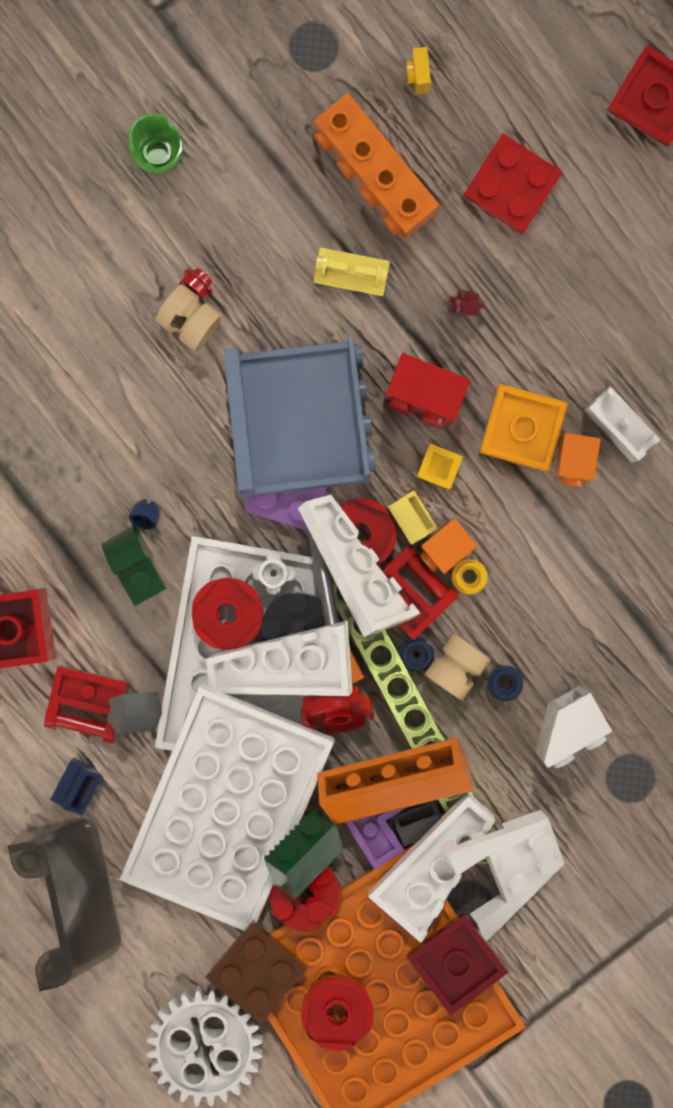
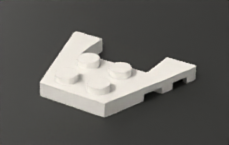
M541 810L502 823L500 826L501 830L486 835L479 831L470 834L469 841L456 845L454 841H450L441 846L448 865L456 876L484 858L488 861L500 894L470 913L473 924L486 941L564 865L549 818Z

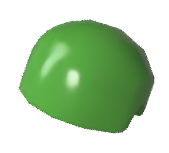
M145 114L134 121L128 136V149L133 161L144 171L156 175L165 174L178 165L183 155L181 132L162 114Z

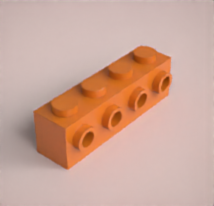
M349 93L345 94L314 120L316 131L314 138L325 152H328L330 149L339 159L336 164L348 180L353 177L362 187L359 190L362 198L371 208L376 205L385 215L382 221L394 236L399 233L405 240L438 213L440 206Z
M458 738L317 773L320 806L335 825L473 791L469 760Z

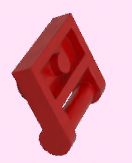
M409 544L382 572L388 580L392 577L402 588L398 592L408 606L413 603L420 612L413 619L398 624L414 640L457 599L459 594L452 587L448 589L415 555L417 551ZM404 564L438 598L433 606H430L397 572Z
M62 665L57 666L44 727L53 730L56 727L102 737L103 742L114 744L117 733L108 720L104 724L60 713L61 704L109 715V699L126 694L129 681Z

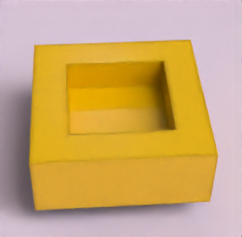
M427 47L413 48L411 61H406L407 84L414 83L415 95L429 94L431 78Z
M430 443L416 477L450 490L463 456Z

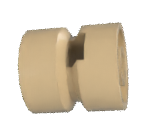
M181 284L163 303L155 317V322L171 334L178 332L179 340L194 352H197L213 335L222 321L223 315L208 303L200 305L198 295Z
M452 633L442 648L444 656L442 658H435L424 674L463 701L474 685L471 678L473 675L480 676L491 659Z

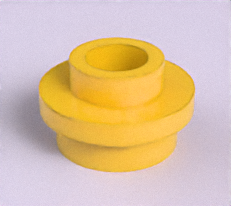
M464 559L458 562L452 571L453 585L461 593L476 594L487 583L488 575L486 568L477 560ZM466 570H473L475 572L476 578L474 582H464L463 573Z

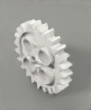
M197 986L195 997H191L187 990H183L181 1003L176 998L171 997L168 1003L170 1010L161 1007L158 1012L161 1020L153 1019L151 1028L157 1033H150L147 1038L149 1044L155 1045L148 1049L147 1057L157 1058L152 1063L150 1070L151 1072L162 1071L157 1083L163 1084L169 1081L171 1083L168 1090L169 1095L177 1089L182 1091L181 1102H184L189 1095H193L195 1106L199 1105L201 1097H206L208 1104L213 1106L216 1095H219L222 1101L226 1103L229 1090L236 1095H240V1082L246 1085L251 1084L252 1077L249 1072L257 1073L259 1069V1064L253 1059H261L263 1052L261 1048L256 1047L262 1044L263 1035L253 1034L259 1029L260 1023L257 1021L248 1022L251 1016L246 1011H241L240 1006L235 1002H229L227 995L223 994L221 998L216 997V988L212 986L209 996L204 995L201 987ZM192 1017H196L198 1019V1022L200 1024V1032L197 1029L195 1023L191 1020ZM218 1017L223 1021L224 1026L219 1029L211 1028L206 1023V1019ZM177 1030H183L190 1035L191 1039L186 1042H180L174 1037L173 1033ZM201 1035L206 1046L212 1045L209 1056L205 1046L198 1047ZM223 1050H231L237 1055V1059L230 1062L225 1061L220 1057L219 1053ZM210 1059L219 1074H213L210 1067ZM196 1063L202 1066L204 1072L195 1075L190 1073L186 1066Z

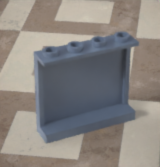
M348 334V341L254 353L239 354L238 348L223 349L238 491L241 498L370 483V472L376 471L374 449L367 450L366 437L372 436L370 414L363 415L361 402L368 401L366 380H358L357 367L364 366L361 345L354 346L353 334Z

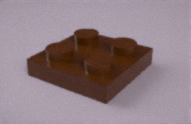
M252 920L209 970L206 979L261 1024L306 972L308 965L256 921Z

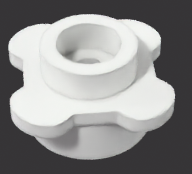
M270 552L267 554L264 563L253 568L252 576L255 580H260L266 586L267 593L276 595L281 591V586L286 581L294 579L295 569L292 566H287L281 560V555L278 552ZM271 570L277 571L275 577L270 575Z

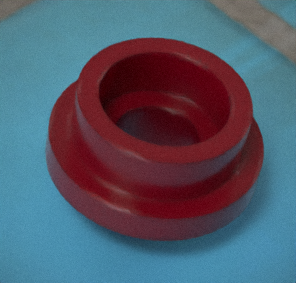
M458 290L457 296H449V302L452 303L450 311L463 315L479 316L480 308H484L485 302L478 300L479 293Z

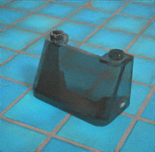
M74 818L25 829L8 845L11 864L14 871L26 879L45 876L60 944L58 948L44 952L37 960L35 974L40 992L65 985L112 957L120 946L121 931L96 824L87 818Z

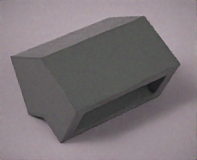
M158 692L121 694L109 699L110 713L107 720L117 734L155 730L162 715Z
M430 801L395 815L393 819L404 846L419 841L441 819L435 801Z

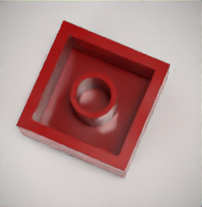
M401 353L384 401L390 403L388 409L405 416H408L410 411L423 416L421 422L442 429L444 425L450 426L455 421L471 379Z
M46 588L0 594V668L48 662L55 659L56 652Z

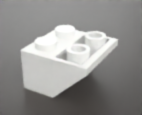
M577 686L548 703L535 749L538 758L547 768L553 765L555 768H560L570 763L575 758L573 755L575 752L584 747L587 750H591L600 746L607 740L605 735L612 732L590 692Z

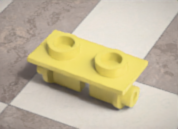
M320 247L313 283L383 297L390 261Z

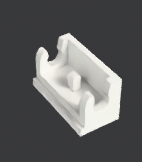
M611 386L583 410L631 463L639 461L646 455V451L651 446L660 441V438Z

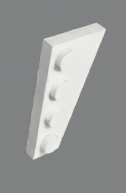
M332 495L306 501L298 507L363 637L409 621L420 614L413 603L408 606L398 592L402 588L393 577L388 580L376 564L380 559L372 548L368 549L357 539L359 531Z
M348 620L211 654L206 658L208 686L224 694L349 696L353 692Z
M467 792L368 891V897L422 943L434 918H437L442 910L444 901L453 887H456L462 877V873L456 876L451 870L441 846L450 841H454L456 845L469 841L470 834L479 831L486 835L495 822L494 814Z

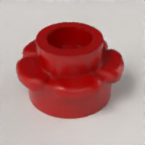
M198 268L194 271L190 269L184 271V277L179 282V285L183 284L198 295L199 302L206 295H212L213 290L210 287L212 280L204 271Z

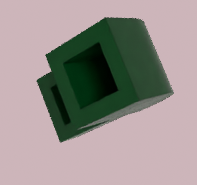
M132 526L102 543V549L114 575L118 576L134 607L168 589L151 559L154 556L137 526Z

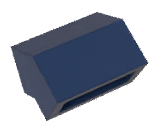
M74 757L70 760L50 800L60 805L66 811L83 816L103 776L94 767Z

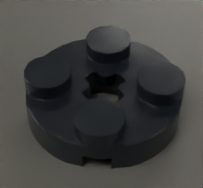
M304 592L285 593L274 599L263 615L261 624L263 641L290 635L288 632L291 627L288 622L292 619L296 622L303 619L306 622L303 628L304 631L325 626L320 599Z

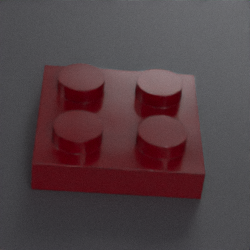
M464 911L406 954L409 962L450 1016L509 973L506 966Z

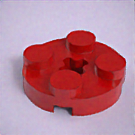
M366 498L348 500L341 504L340 507L356 528H359L361 523L368 526L366 532L371 535L369 541L362 540L360 543L368 549L372 548L380 559L376 564L378 565L386 560L396 542L394 521L387 509L380 503Z
M225 577L210 581L197 592L192 603V623L196 634L209 646L228 650L239 648L248 644L258 634L263 620L264 608L259 594L250 584L241 579ZM221 604L226 607L233 604L236 607L234 614L237 619L235 622L226 620L223 623L219 620L222 613L218 608Z
M352 686L353 692L349 696L308 695L303 698V707L301 709L302 726L315 731V726L325 727L326 734L343 733L358 729L365 725L364 718L368 717L370 720L374 718L372 700L368 696L361 695L359 688Z
M328 866L308 885L309 889L314 891V896L307 898L306 904H301L300 897L293 899L273 884L269 897L274 916L288 927L303 932L318 930L331 917L333 918L341 905L342 887L338 877Z
M329 975L322 979H317L311 984L302 1002L301 1019L305 1031H308L309 1035L315 1039V1043L327 1050L343 1051L354 1047L356 1042L360 1041L364 1035L366 1037L371 1030L374 1018L373 1002L362 982L345 975ZM334 1004H341L342 1008L348 1011V1014L341 1016V1021L333 1020V1014L327 1013V1010L333 1008Z

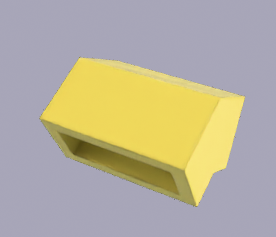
M415 491L387 507L410 545L438 529Z

